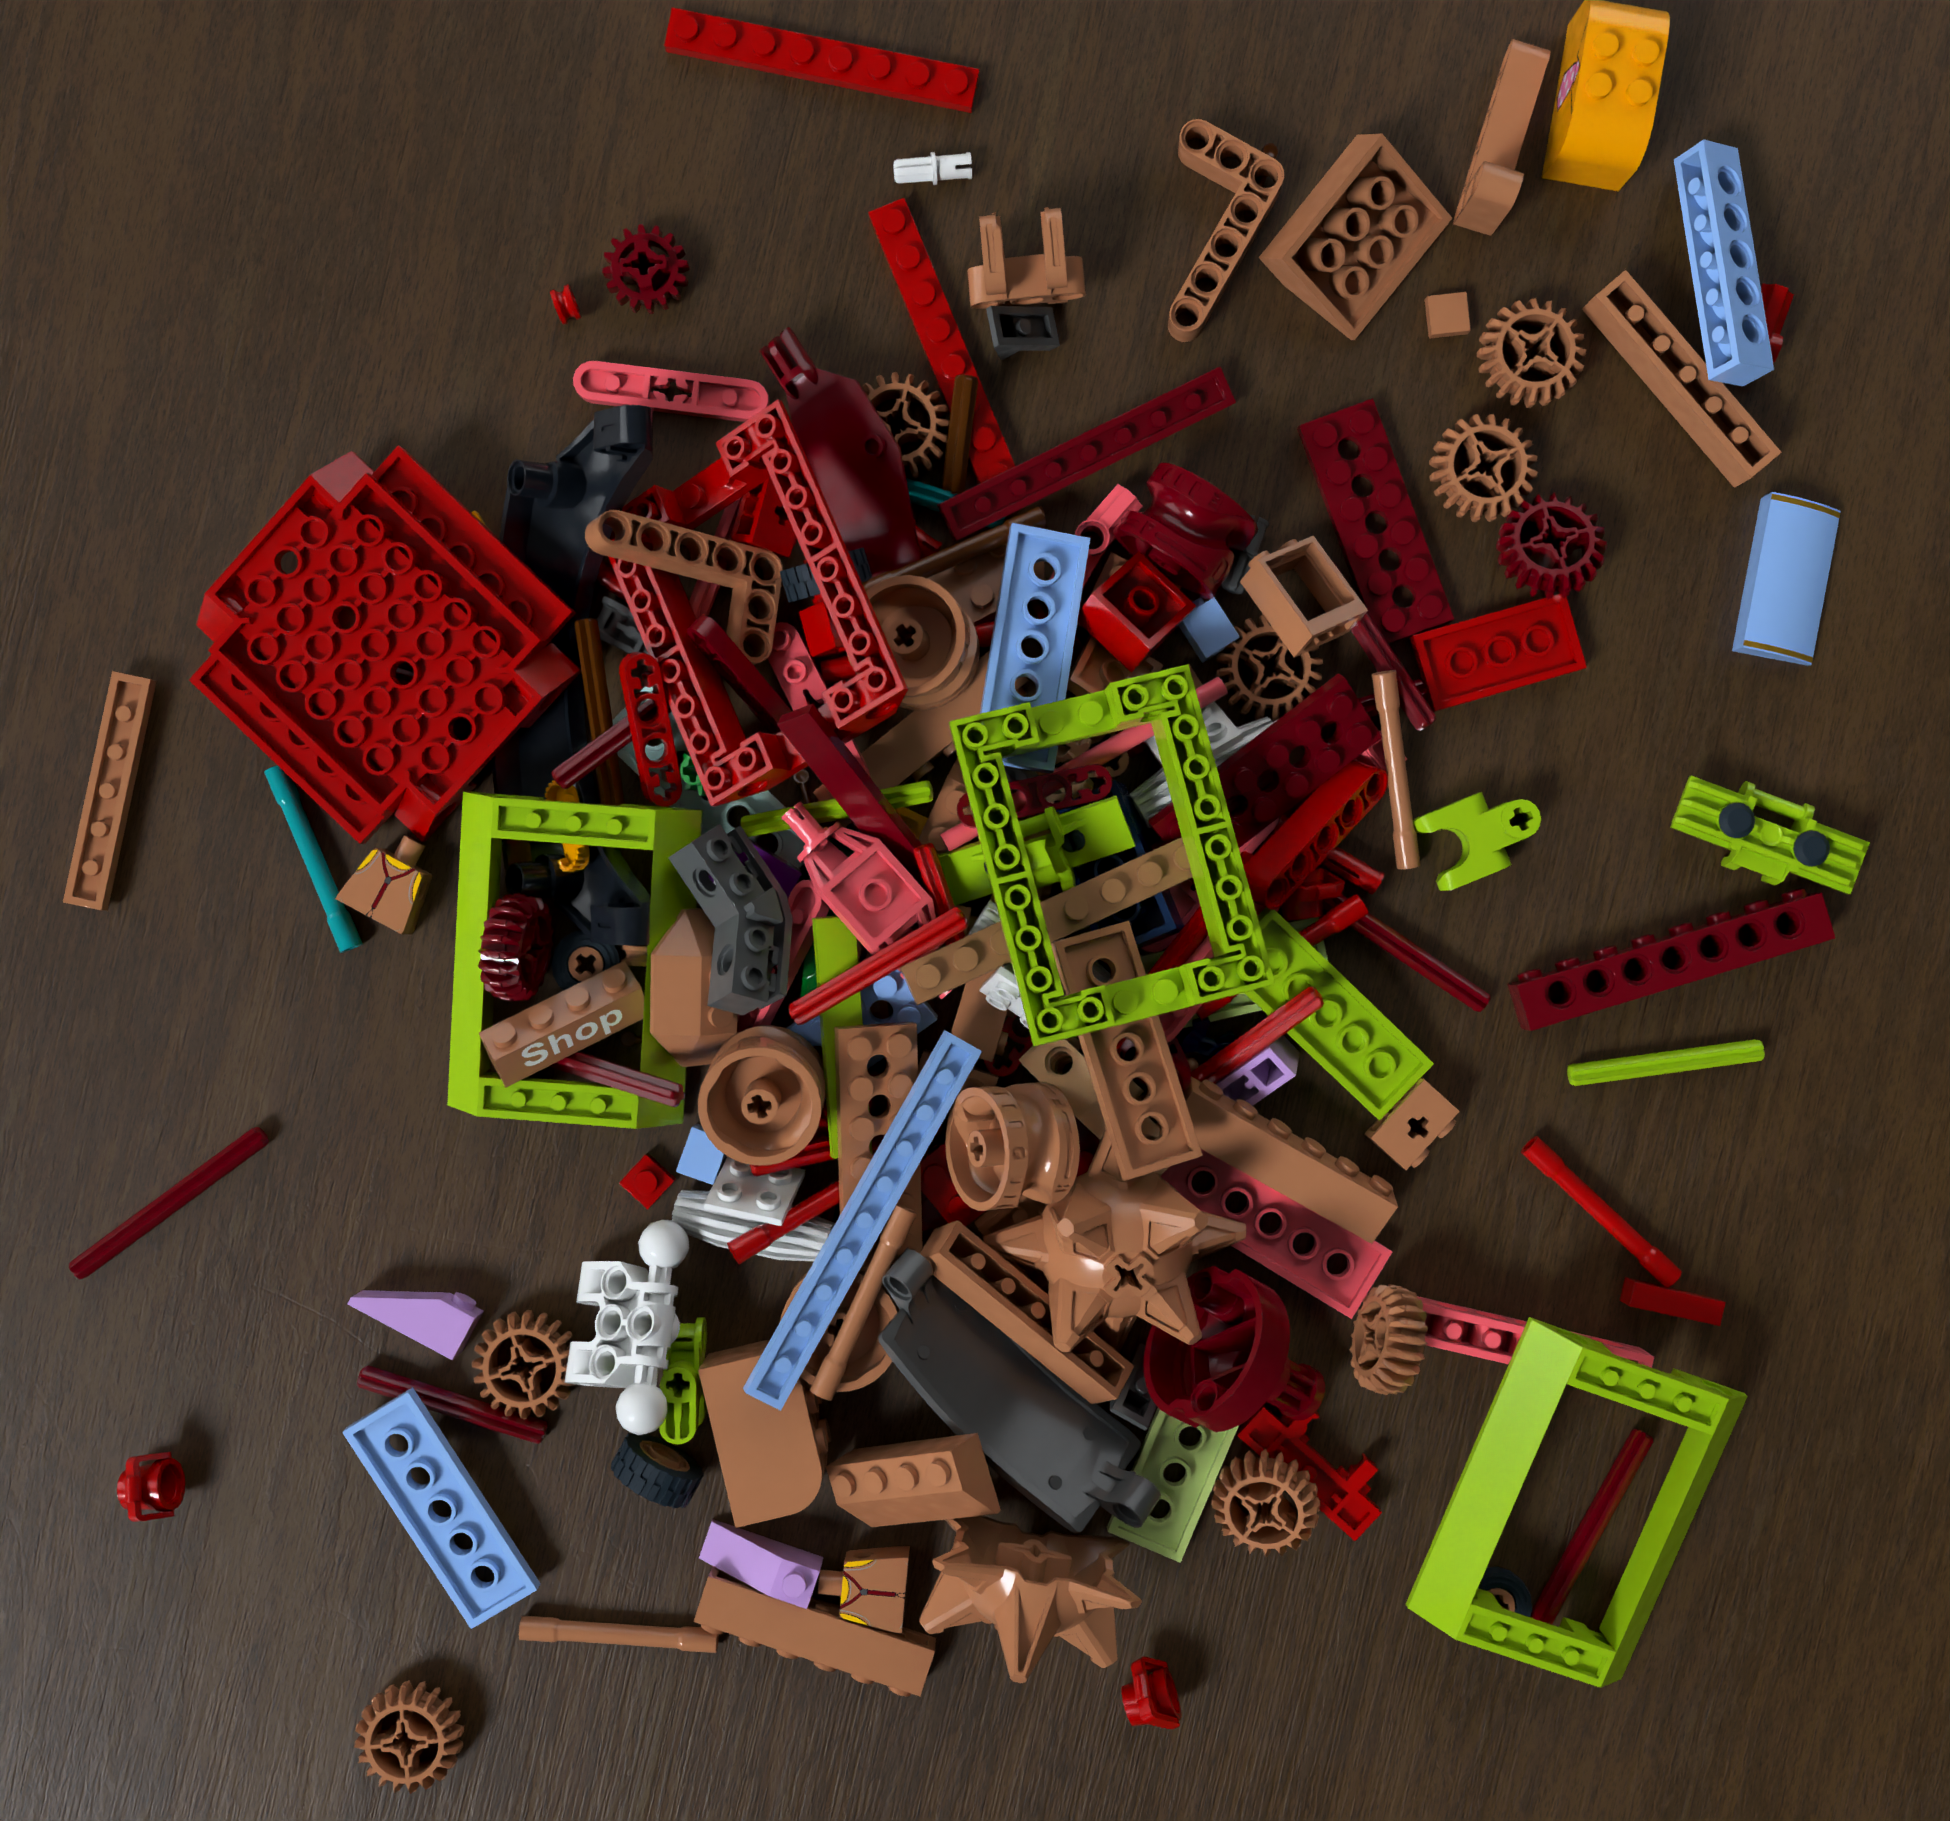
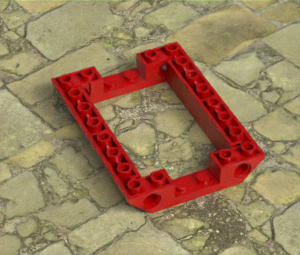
M777 399L715 442L721 455L720 459L673 491L657 485L652 486L626 504L622 511L693 530L771 477L855 672L860 673L849 681L841 680L823 691L826 704L818 708L835 733L846 744L894 715L904 699L908 687L785 406L781 400ZM612 531L610 536V540L612 541L615 540L614 531ZM642 534L641 541L648 550L653 551L652 540ZM609 557L646 650L659 664L666 699L710 806L716 807L767 791L808 767L809 765L782 731L776 735L757 732L746 739L719 672L695 646L687 634V628L696 620V617L678 574Z

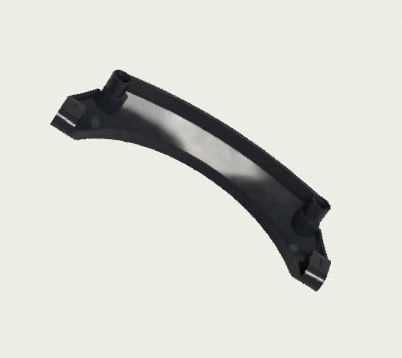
M622 405L594 412V420L573 442L556 456V461L539 463L516 459L511 463L508 470L507 490L499 540L576 612L546 646L554 643L580 669L581 664L575 621L589 618L593 592L604 556L594 552L588 546L585 540V530L592 520L609 510L622 511L637 482L653 460V408ZM603 524V533L610 539L613 529L609 525ZM582 671L530 728L520 727L491 759L494 794L544 797V800L547 799L545 797V793H547L545 789L549 787L548 783H552L554 780L551 774L552 771L587 745ZM591 771L573 786L577 790L580 803L600 804ZM502 839V855L506 873L505 882L509 894L514 895V893L525 894L527 897L554 898V906L573 921L591 939V943L649 945L650 895L633 874L619 848L589 845L590 857L587 866L582 870L565 872L557 864L559 859L565 858L562 843Z

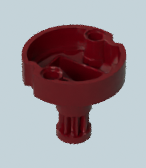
M1212 1266L1189 1276L1187 1282L1202 1338L1195 1344L1188 1345L1154 1325L1151 1326L1144 1353V1377L1149 1395L1161 1411L1195 1428L1202 1425L1214 1432L1226 1431L1241 1425L1251 1418L1266 1402L1276 1406L1283 1415L1297 1421L1305 1420L1312 1416L1320 1407L1325 1395L1324 1378L1317 1369L1304 1363L1297 1364L1287 1357L1290 1344V1325L1286 1308L1278 1294L1269 1286L1237 1269H1234L1229 1274L1216 1266Z

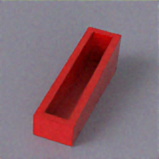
M1625 1277L1620 1301L1630 1307L1717 1326L1721 1325L1726 1302L1720 1299L1670 1287L1665 1288L1662 1285Z

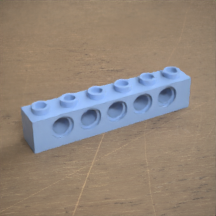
M1703 139L1675 158L1674 165L1708 380L1745 386L1773 371L1774 365L1738 148Z

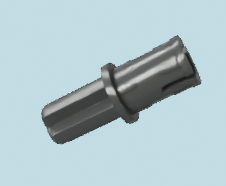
M1259 517L1257 522L1258 532L1243 552H1233L1232 568L1222 584V588L1229 593H1244L1245 588L1240 581L1250 569L1248 566L1249 562L1258 555L1266 529L1269 526L1267 520Z

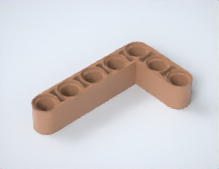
M1511 40L1500 68L1456 209L1453 225L1491 236L1512 209L1524 173L1516 171L1515 167L1550 58V50L1519 40Z
M1193 119L1182 127L1179 135L1178 157L1185 166L1234 192L1235 195L1171 305L1168 330L1173 338L1181 342H1190L1196 339L1202 332L1277 201L1284 181V169L1276 159L1202 119ZM1192 138H1198L1203 140L1206 146L1200 150H1194L1186 142ZM1226 157H1233L1239 161L1240 166L1235 169H1229L1222 165L1221 160ZM1260 176H1268L1274 181L1275 185L1270 188H1263L1256 183L1255 179ZM1240 210H1250L1254 213L1255 219L1244 223L1239 221L1235 214ZM1221 244H1228L1234 248L1236 253L1231 257H1222L1216 252L1215 248ZM1202 278H1208L1215 283L1216 288L1210 292H1204L1198 289L1195 283ZM1182 312H1188L1195 316L1197 322L1185 327L1177 322L1176 317Z
M620 510L606 511L587 525L585 540L588 546L596 553L733 588L726 634L753 665L765 661L770 656L782 582L779 571H783V565L776 554L761 548ZM603 524H607L613 529L615 533L614 541L604 535L602 530ZM642 534L652 540L653 551L648 550L641 541ZM680 544L689 549L690 561L681 555ZM718 554L726 559L727 571L718 564ZM755 564L762 569L764 574L763 580L756 575L754 571ZM749 602L757 607L758 618H755L750 613ZM744 640L748 641L752 646V657L744 651Z

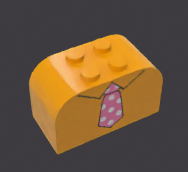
M1603 0L1583 1L1567 27L1542 173L1543 179L1619 191L1637 171L1646 152L1655 118L1670 29V15L1667 11Z

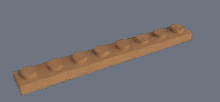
M1182 837L1040 902L1050 942L1053 943L1193 878ZM1001 921L900 967V971L916 1005L918 1006L1000 966L1010 963L1011 959Z

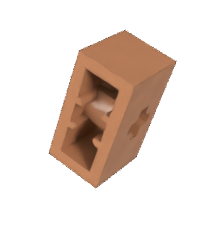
M1420 1078L1380 1121L1378 1119L1364 1135L1398 1166L1407 1170L1410 1166L1413 1168L1417 1167L1425 1160L1430 1152L1427 1147L1437 1136L1443 1138L1453 1129L1456 1124V1120L1453 1118L1460 1111L1425 1079ZM1409 1119L1419 1120L1417 1124L1421 1129L1418 1133L1410 1131Z

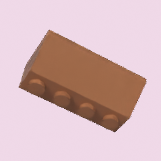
M978 1433L853 1449L826 1466L837 1505L870 1527L993 1515L1001 1511Z

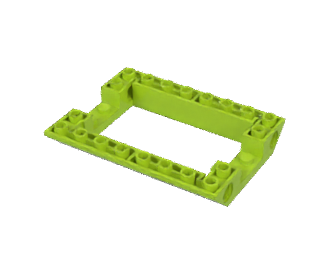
M1189 664L1111 682L1105 690L1031 707L1030 702L949 721L1033 1047L1275 984ZM1151 723L1214 958L1198 960L1176 968L1106 986L1101 985L1063 996L1064 992L1002 759Z
M463 792L448 1106L477 1117L631 1129L682 1124L684 1122L685 1098L681 1100L679 1106L671 1107L600 1083L529 1078V1076L505 1088L498 1073L486 1072L490 1069L491 1061L479 1032L493 1026L494 996H491V993L485 990L484 982H481L480 975L482 969L478 967L481 954L478 950L481 948L482 940L480 936L484 933V922L489 919V910L495 907V903L499 898L502 839L653 850L649 945L647 946L640 1071L682 1084L683 1092L685 1093L687 1067L680 1066L674 1057L650 1034L651 953L666 931L677 920L676 917L682 909L697 908V900L668 857L701 836L703 810L635 804L616 806L544 800V797Z
M1529 1317L1407 1599V1608L1455 1640L1600 1688L1621 1680L1748 1396L1743 1392L1673 1368L1671 1374L1614 1355L1602 1342ZM1566 1384L1688 1427L1599 1627L1602 1634L1589 1630L1585 1624L1563 1617L1560 1626L1557 1627L1503 1609L1493 1593L1478 1588Z

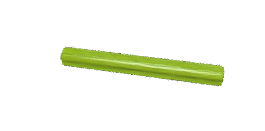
M927 780L880 789L894 809L928 803L933 800V788L930 781ZM835 798L803 804L818 823L850 818ZM794 806L743 816L741 818V827L748 837L791 829L781 817L790 808L794 809Z
M1754 1039L1570 1064L1567 1067V1075L1571 1085L1580 1086L1757 1062L1764 1059L1765 1052L1762 1041Z

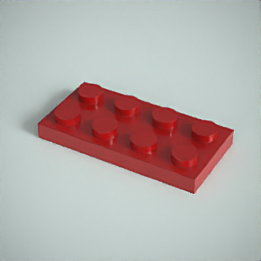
M1560 594L1553 595L1549 600L1542 598L1410 637L1421 677L1427 689L1429 705L1433 712L1587 668L1567 596L1563 598Z

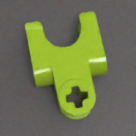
M1482 792L1421 815L1413 820V825L1419 834L1445 829L1454 832L1459 837L1462 843V855L1459 861L1453 867L1438 874L1436 879L1439 890L1448 891L1511 866L1512 864L1505 847L1535 834L1540 827L1541 815L1535 804L1523 799L1505 802L1489 809ZM1515 814L1523 815L1524 820L1519 822V826H1511L1509 819H1512Z
M697 1317L696 1323H680L678 1337L671 1344V1348L667 1350L666 1360H669L668 1369H663L660 1389L667 1399L668 1412L664 1422L659 1426V1431L663 1439L676 1445L684 1444L691 1440L707 1415L706 1401L698 1369L705 1360L707 1344V1322L705 1317Z

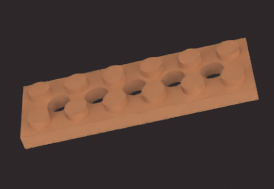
M1129 921L1051 943L1066 996L1081 990L1101 985L1106 986L1146 975ZM1101 960L1109 965L1111 976L1107 982H1100L1094 977L1092 967L1095 961ZM1159 1015L1078 1036L1123 1181L1203 1156ZM1122 1038L1130 1040L1135 1047V1055L1131 1061L1121 1059L1117 1053V1044ZM1133 1078H1140L1147 1085V1095L1142 1101L1134 1099L1129 1092V1084ZM1147 1117L1154 1118L1160 1127L1159 1135L1153 1141L1147 1139L1141 1130L1142 1122Z
M914 1022L834 1027L840 1214L874 1156L869 1149L871 1140L877 1135H885L918 1077L917 1024ZM875 1055H883L886 1059L884 1072L877 1076H871L867 1071L868 1061ZM876 1095H885L887 1098L886 1110L880 1115H871L868 1110L869 1101ZM920 1163L897 1204L915 1211L917 1215L892 1264L896 1262L907 1247L918 1253L923 1249ZM880 1235L874 1243L862 1267L869 1266L872 1257L877 1249V1246L880 1242Z

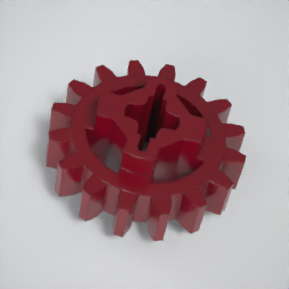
M639 224L638 234L632 235L625 228L623 229L624 241L620 242L612 238L611 243L615 248V252H604L603 256L611 266L602 268V273L605 278L612 279L606 286L611 294L618 292L616 299L621 306L630 300V307L633 312L637 313L641 305H645L650 315L654 314V305L659 303L664 310L669 309L667 299L670 296L678 301L681 299L677 287L688 286L687 278L681 273L689 271L690 266L687 260H682L686 255L682 245L674 246L676 240L672 233L662 238V231L659 226L655 225L651 233H647L643 224ZM652 246L660 248L669 257L666 258L665 254L657 255L652 250ZM651 264L652 267L648 268V274L642 275L640 272L644 271V265ZM623 281H626L627 284H636L640 289V293L629 289ZM664 281H667L663 287L658 289Z

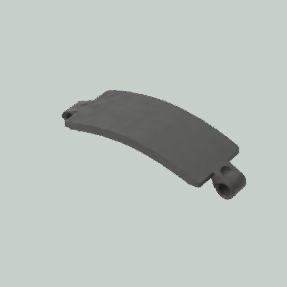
M907 1247L882 1278L885 1288L900 1310L880 1333L878 1340L914 1389L956 1435L978 1433L987 1464L1027 1499L1071 1532H1081L1099 1506L1125 1524L1134 1528L1141 1527L1161 1498V1494L1151 1481L1136 1475L1134 1471L1125 1470L1141 1446L1139 1439L1096 1403H1089L933 1275V1268L928 1260L920 1253Z

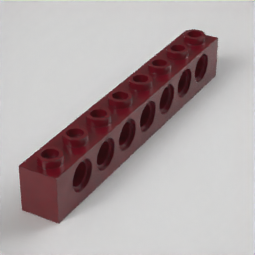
M1805 888L1782 893V901L1768 904L1767 899L1743 905L1745 912L1731 916L1730 911H1723L1705 917L1707 924L1693 928L1692 922L1679 924L1668 928L1669 935L1655 939L1654 934H1647L1631 939L1632 946L1625 949L1617 950L1616 945L1607 946L1592 951L1594 956L1592 959L1580 962L1578 957H1572L1556 962V969L1546 973H1542L1540 968L1517 974L1519 981L1507 985L1520 1028L1533 1031L1835 939L1822 893H1806ZM1781 913L1788 920V927L1784 933L1779 932L1776 926V920ZM1744 924L1750 930V939L1745 945L1738 938L1739 929ZM1705 936H1708L1713 943L1712 952L1707 957L1700 950V943ZM1668 947L1674 951L1676 957L1674 964L1670 968H1667L1662 961L1663 952ZM1632 958L1638 965V972L1633 979L1629 980L1624 973V966ZM1592 970L1597 971L1601 979L1600 985L1595 991L1589 990L1586 985V977ZM1557 981L1563 988V995L1558 1002L1553 1003L1549 999L1548 989L1552 983Z

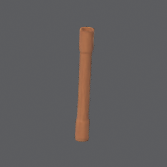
M1396 670L1373 673L1372 680L1376 709L1379 712L1386 773L1388 775L1397 869H1412L1421 866L1408 786L1399 715L1400 699Z
M896 1204L880 1235L877 1249L828 1355L825 1356L810 1388V1391L816 1396L830 1401L833 1399L847 1368V1361L883 1285L882 1278L890 1269L899 1248L902 1247L917 1215L915 1211Z
M524 1615L521 1617L519 1626V1640L571 1641L677 1648L681 1651L717 1653L719 1634H712L701 1627L691 1626L675 1628L560 1620L554 1617Z

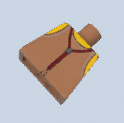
M404 835L395 853L382 848H374L335 899L401 935L413 934L432 880L431 873L416 866L426 845Z
M910 1546L847 1551L843 1571L820 1570L818 1594L841 1596L839 1617L845 1620L894 1633H902Z

